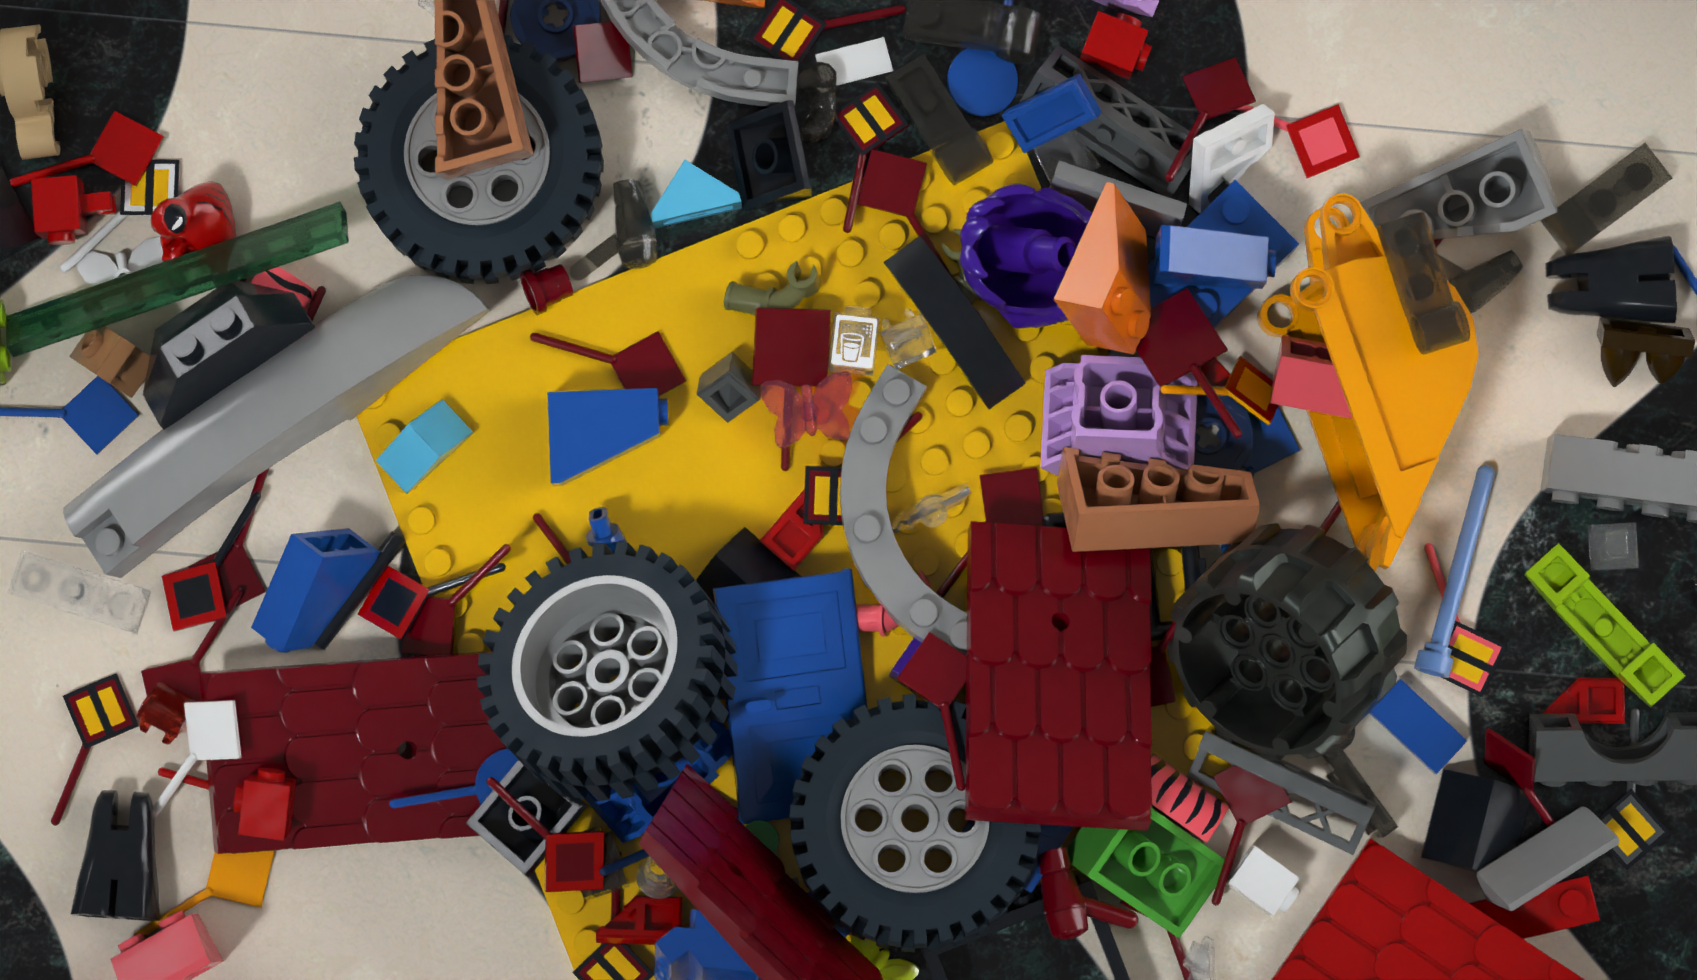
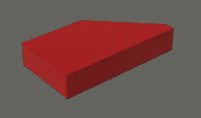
M804 490L760 539L763 545L793 571L796 570L824 537L823 525L803 524Z
M1576 678L1541 714H1575L1579 724H1625L1624 683L1619 678Z
M637 895L623 907V910L596 931V943L655 945L660 938L674 927H682L683 897Z

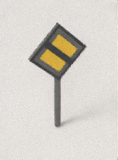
M1636 707L1631 710L1629 746L1637 744L1639 740L1640 710ZM1627 781L1626 794L1598 817L1618 836L1620 843L1610 849L1609 852L1626 871L1670 834V831L1636 795V784L1631 781Z

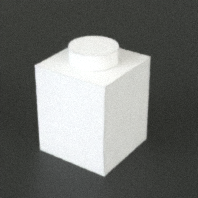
M1251 846L1227 881L1229 887L1268 915L1273 916L1278 909L1285 913L1300 893L1294 887L1300 878L1256 846Z

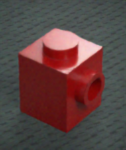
M1098 11L1080 59L1087 64L1130 80L1134 68L1143 71L1152 46L1144 43L1149 30L1141 28L1142 22L1130 15L1117 13L1116 17Z
M258 768V773H251L244 780V785L238 784L233 806L234 812H241L238 835L284 841L291 832L297 779L286 778V772L280 769Z

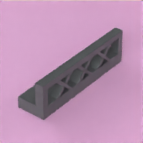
M1057 45L1035 74L1020 102L1069 79L1053 69L1056 63L1071 72L1073 76L1080 73L1102 113L1098 118L1067 132V134L1160 195L1172 198L1191 169L1193 145L1190 148L1191 152L1184 159L1174 180L1167 182L1165 175L1179 152L1171 146L1169 141H1176L1182 145L1190 131ZM1094 92L1103 93L1110 98L1112 103L1103 102L1095 96ZM1131 116L1143 119L1148 123L1149 128L1135 123Z
M1210 725L1198 746L1199 750L1187 777L1221 793L1214 777L1200 771L1207 754H1213L1229 762L1231 767L1236 765L1285 788L1287 794L1295 793L1314 802L1317 812L1302 818L1291 814L1287 805L1267 815L1354 855L1377 806L1376 803L1283 759L1277 761L1262 758L1256 750L1241 745L1236 741L1229 743L1217 734L1215 727ZM1338 813L1358 823L1350 841L1331 832L1326 818L1327 815ZM1320 818L1323 828L1310 823V821Z

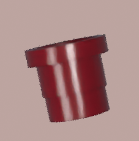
M562 264L545 268L535 273L528 270L520 274L524 294L536 315L545 313L548 306L573 296L571 281Z

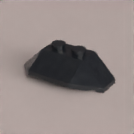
M230 279L155 329L143 396L157 422L165 430L220 391L313 330L315 326L293 292Z

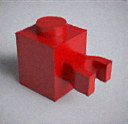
M77 175L31 179L34 232L42 239H48V244L50 245L73 244L76 242L75 236L88 235L86 216L117 214L115 195H112L110 191L85 194L84 182Z

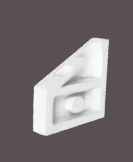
M1261 104L1245 113H1241L1235 118L1193 138L1189 205L1198 213H1201L1210 205L1208 195L1223 181L1229 185L1234 180L1237 181L1251 164L1257 162L1272 147L1275 113L1266 105Z

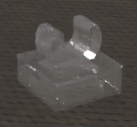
M909 308L903 310L907 320L891 326L887 318L882 320L883 331L880 334L889 359L897 370L937 352L922 314L915 316L914 312Z
M1636 523L1588 526L1591 571L1639 568Z

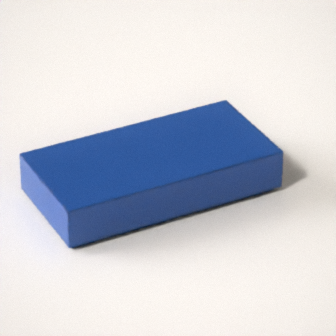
M1079 73L1006 109L1001 116L1023 153H1026L1098 118L1102 111Z
M1401 679L1396 681L1394 687L1369 712L1376 721L1434 775L1467 742L1462 735Z

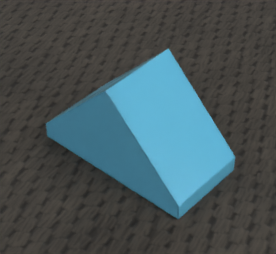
M684 160L651 212L654 228H660L742 209V204L737 191L687 160Z
M442 399L411 421L376 459V462L408 494L473 434V431Z

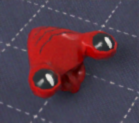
M209 181L195 185L179 196L165 199L157 205L152 212L150 222L152 229L161 235L162 261L170 265L177 263L181 266H189L201 259L208 258L211 261L213 280L218 287L230 279L246 282L248 272L246 259L237 246L232 206L226 191L220 183Z

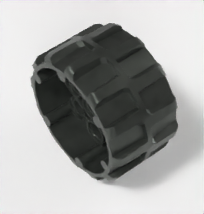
M1278 523L1259 526L1244 541L1233 543L1174 604L1171 619L1176 622L1174 637L1167 644L1169 662L1175 663L1178 675L1184 686L1183 696L1191 708L1196 706L1215 726L1219 736L1229 743L1236 741L1241 745L1258 751L1262 758L1279 761L1286 755L1300 754L1307 759H1312L1326 754L1343 735L1349 734L1396 684L1397 674L1394 667L1406 654L1407 634L1400 628L1396 610L1399 601L1392 587L1384 585L1367 563L1369 558L1357 547L1348 548L1337 540L1326 536L1324 529L1312 525H1306L1303 529H1281Z

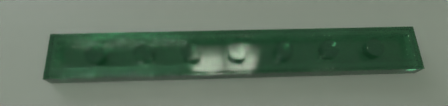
M339 201L6 316V347L11 355L16 357L349 243L346 210Z

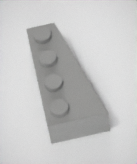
M1554 434L1547 438L1540 492L1552 493L1551 501L1565 504H1579V498L1597 500V508L1612 511H1624V504L1642 507L1641 514L1652 517L1668 518L1669 511L1686 513V521L1697 523V451H1672L1671 456L1663 455V449L1658 448V446L1628 444L1626 449L1618 448V442Z

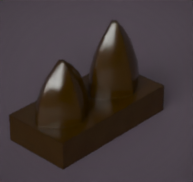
M1599 318L1597 337L1601 344L1602 367L1613 387H1617L1630 375L1638 362L1641 352H1646L1648 368L1660 384H1663L1678 372L1683 365L1685 357H1693L1695 339L1689 328Z

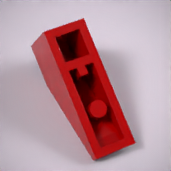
M1588 875L1563 879L1513 911L1488 902L1486 899L1470 903L1523 939L1600 920Z

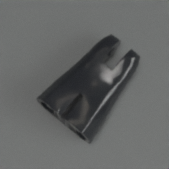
M1670 236L1636 241L1606 249L1567 254L1545 263L1546 278H1577L1578 291L1548 294L1549 310L1567 315L1613 317L1647 322L1675 323L1676 284L1675 280H1670L1675 273L1673 242Z
M102 790L93 808L85 854L76 884L70 915L160 921L159 888L155 857V820L150 795L144 792H133L129 826L117 825V790Z

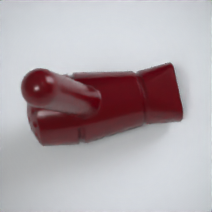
M1067 847L1050 849L1038 856L1040 874L1042 875L1041 885L1044 914L1046 915L1045 918L1053 938L1068 940L1081 936L1088 930L1087 916L1127 929L1137 926L1139 918L1134 911L1081 894L1076 877L1072 871Z

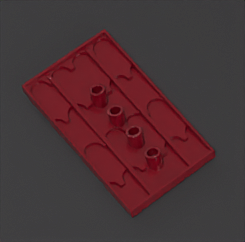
M970 522L967 548L965 820L1148 830L1151 823L1150 548L1072 552L1067 528Z
M492 651L199 672L201 702L235 700L242 754L240 759L206 760L214 852L218 854H236L375 842L388 843L480 836L466 824L481 805L477 795L400 808H391L389 803L392 799L475 786L477 772L485 759L496 751L506 749V746L487 722L490 718L483 712L480 699L486 697L480 692L477 685V677L486 675L478 666L479 654L492 653ZM406 742V748L404 752L399 754L398 749L400 744ZM258 768L280 769L286 772V778L297 779L291 832L284 841L238 835L241 812H234L233 809L236 787L238 784L244 785V780L251 773L257 774Z
M686 764L645 830L639 845L761 980H883L879 969L835 928L836 923L831 919V915L822 910L815 900L785 873L781 860L737 819L739 812L689 764Z

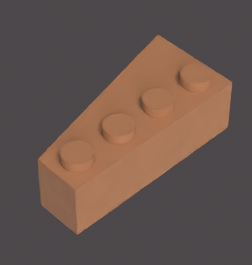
M434 0L435 45H437V69H435V88H437V115H435L437 157H435V174L448 180L534 156L495 1Z
M1063 447L1057 488L1072 552L1233 544L1244 541L1255 531L1260 503L1251 472L1191 464L1188 470L1166 464V460L1149 458L1148 465L1120 461V454L1102 452L1101 458L1080 456V449Z

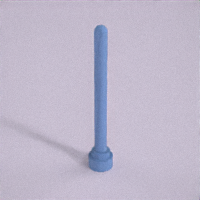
M1483 465L1477 470L1431 642H1426L1424 650H1419L1414 669L1425 674L1442 678L1450 677L1454 659L1450 657L1452 649L1448 648L1495 476L1493 468L1489 465Z

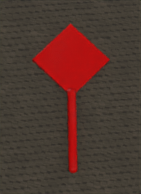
M114 111L89 155L11 178L9 182L12 187L29 183L34 178H45L92 163L137 187L165 137Z

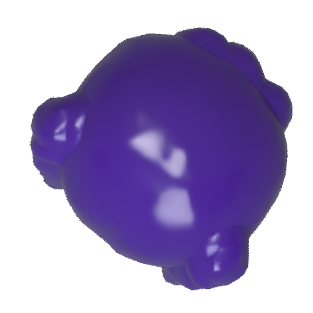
M1011 184L995 190L985 199L978 201L970 207L966 215V222L960 232L962 244L960 263L966 281L983 301L998 309L999 313L1014 328H1038L1069 321L1054 301V297L1093 212L1087 210L1083 204L1074 198L1061 194L1053 188H1042L1035 191V188L1026 185Z

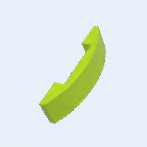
M1559 543L1525 573V576L1578 638L1648 706L1652 707L1685 677L1654 642L1650 644L1589 580L1590 575Z

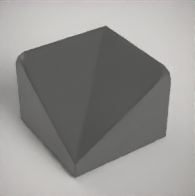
M731 352L701 374L697 395L728 423L760 400L763 385H752L753 370Z

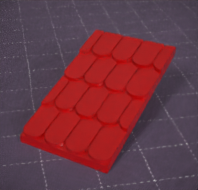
M1371 838L1366 841L1271 978V980H1584Z

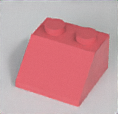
M183 910L160 921L158 925L161 931L145 939L143 933H139L119 944L118 947L121 953L110 959L117 980H192L224 962L199 914H190L186 917Z

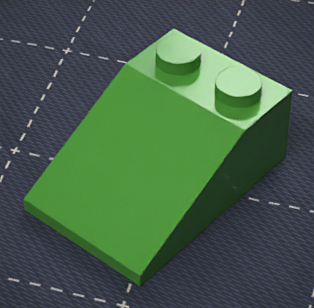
M1151 808V823L1147 831L1081 827L1067 847L1070 862L1074 867L1179 939L1215 889L1225 860L1153 808Z

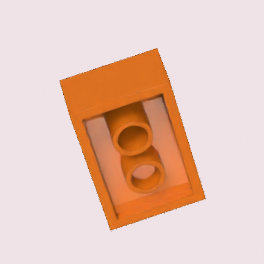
M1106 182L1057 290L1054 301L1086 345L1134 354L1140 340L1147 334L1151 317L1146 229L1116 185Z

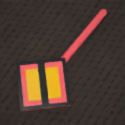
M1427 543L1424 549L1441 597L1443 598L1446 581L1434 547L1431 543ZM1457 615L1448 648L1452 649L1450 657L1454 659L1450 677L1443 679L1483 697L1507 645L1460 623Z

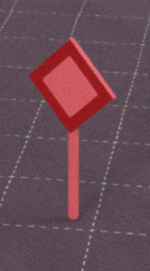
M1339 104L1293 123L1274 116V126L1288 132L1306 179L1360 157ZM1246 105L1235 110L1245 113L1254 107Z

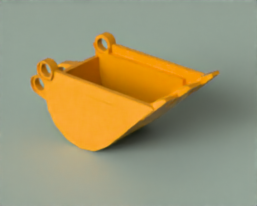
M1343 193L1329 198L1320 209L1314 211L1308 217L1304 226L1308 268L1299 272L1292 280L1290 286L1291 296L1276 294L1262 303L1258 309L1257 320L1261 330L1269 336L1282 339V335L1326 343L1352 419L1306 411L1353 544L1369 558L1367 563L1376 571L1378 565L1383 569L1390 567L1421 503L1422 494L1439 460L1438 457L1471 389L1479 352L1474 319L1456 288L1427 265L1394 256L1360 202L1352 195ZM1343 204L1350 208L1353 215L1352 224L1349 223L1343 212L1331 206ZM1329 217L1332 218V219L1336 222V224H1337L1338 227H1336L1334 224H1332V222H1331V220L1329 219ZM1317 218L1320 220L1322 239L1316 234L1314 228ZM1309 277L1310 285L1300 292L1301 281ZM1279 303L1288 308L1291 315L1288 326L1278 328L1269 322L1267 312L1272 304Z

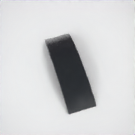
M921 236L883 262L962 370V374L988 410L1026 384L983 319Z

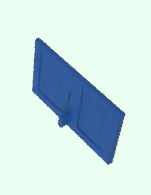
M844 568L838 572L713 588L715 606L719 609V613L726 620L731 630L728 634L734 640L737 652L731 654V657L738 664V676L727 677L736 690L733 700L726 699V707L729 712L727 716L739 821L743 825L758 820L772 821L789 818L790 804L793 803L794 798L792 791L795 781L800 779L802 774L801 766L806 756L811 757L814 753V744L822 735L827 737L833 732L832 725L843 717L846 722L854 717L853 710L863 705H866L867 708L853 573L850 568Z

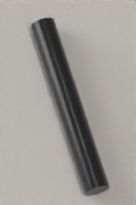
M393 531L390 532L378 548L380 553L375 563L314 644L324 651L406 543L404 539Z

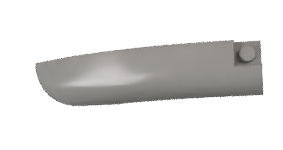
M410 275L397 278L379 286L316 323L313 330L220 391L165 430L162 429L63 508L64 518L74 537L83 539L105 575L122 578L190 523L250 480L345 420L351 421L488 313L490 309L468 288L439 276Z

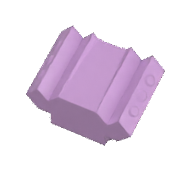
M1081 355L1080 364L1061 363L1045 370L1041 468L1058 476L1063 447L1080 449V456L1101 458L1102 452L1120 454V461L1148 465L1150 458L1166 460V464L1174 468L1188 470L1191 464H1194L1197 395L1161 393L1159 385L1140 357ZM1188 373L1168 385L1197 386L1198 381L1193 374Z

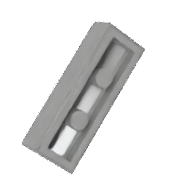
M1058 161L1049 188L1074 198L1083 204L1087 210L1094 211L1106 182L1114 183L1146 229V235L1155 238L1161 225L1181 226L1187 203Z
M1582 806L1478 870L1477 879L1488 902L1513 911L1614 848L1620 841L1618 836L1591 810Z

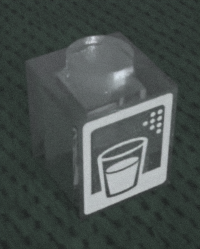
M845 306L844 313L835 312L829 371L874 376L880 317L871 316L872 309Z

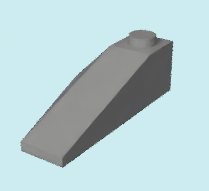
M1519 129L1360 202L1386 244L1513 232L1558 213L1547 168L1531 132Z

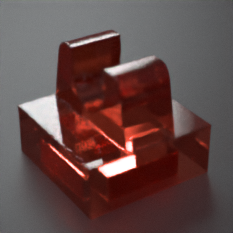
M158 682L142 702L136 715L137 718L141 719L140 730L147 733L153 725L165 732L162 742L167 745L170 744L186 726L184 703L197 701Z

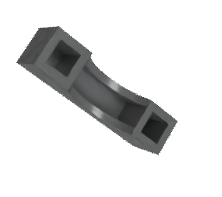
M1697 712L1666 713L1658 728L1648 738L1637 744L1625 747H1612L1596 742L1583 731L1575 714H1529L1528 754L1535 758L1534 782H1540L1550 787H1560L1566 785L1567 782L1582 781L1593 786H1608L1613 781H1631L1637 785L1651 786L1657 784L1658 781L1676 780L1685 785H1697Z

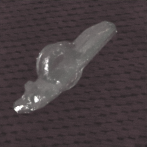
M964 483L940 495L930 494L924 496L916 506L905 510L896 517L891 526L893 532L898 533L903 529L912 530L915 528L914 525L919 522L927 527L940 526L947 519L948 509L961 504L971 493L968 483Z

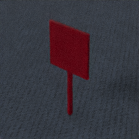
M1188 288L1151 308L1147 334L1140 340L1136 352L1160 388L1162 385H1168L1192 372L1235 438H1240L1242 431L1199 368L1227 352L1228 349Z
M755 309L752 385L784 386L781 469L783 471H788L790 468L793 386L827 387L831 310Z

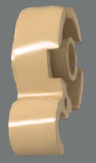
M40 24L0 30V94L5 96L9 111L15 120L17 145L22 160L60 155V143L55 141L54 100L52 98L45 99L44 87H47L48 83L53 82L46 39H37L38 34L41 33Z

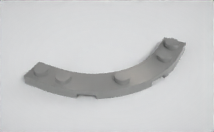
M600 0L612 23L625 40L646 61L678 83L702 94L730 102L771 107L786 100H793L795 106L798 61L737 54L715 47L699 38L695 40L675 25L676 22L661 8L656 0Z
M887 364L864 402L846 444L840 484L841 519L845 539L853 562L866 587H869L894 622L921 643L927 634L931 632L967 656V613L941 598L914 572L905 559L890 524L886 499L889 462L895 444L925 394L927 386Z

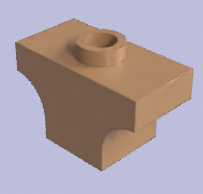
M95 319L69 356L130 398L135 395L146 379L150 359L148 354Z

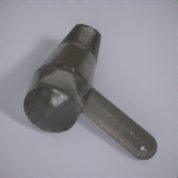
M627 179L613 183L614 204L616 206L615 233L570 267L569 273L574 280H583L617 253L619 254L622 266L631 269L645 268L658 260L656 232L640 182L634 179Z
M1411 242L1406 247L1408 258L1417 263L1427 265L1456 288L1470 314L1486 305L1506 288V285H1509L1523 269L1522 262L1512 250L1490 259V261L1488 260L1465 270L1418 242Z

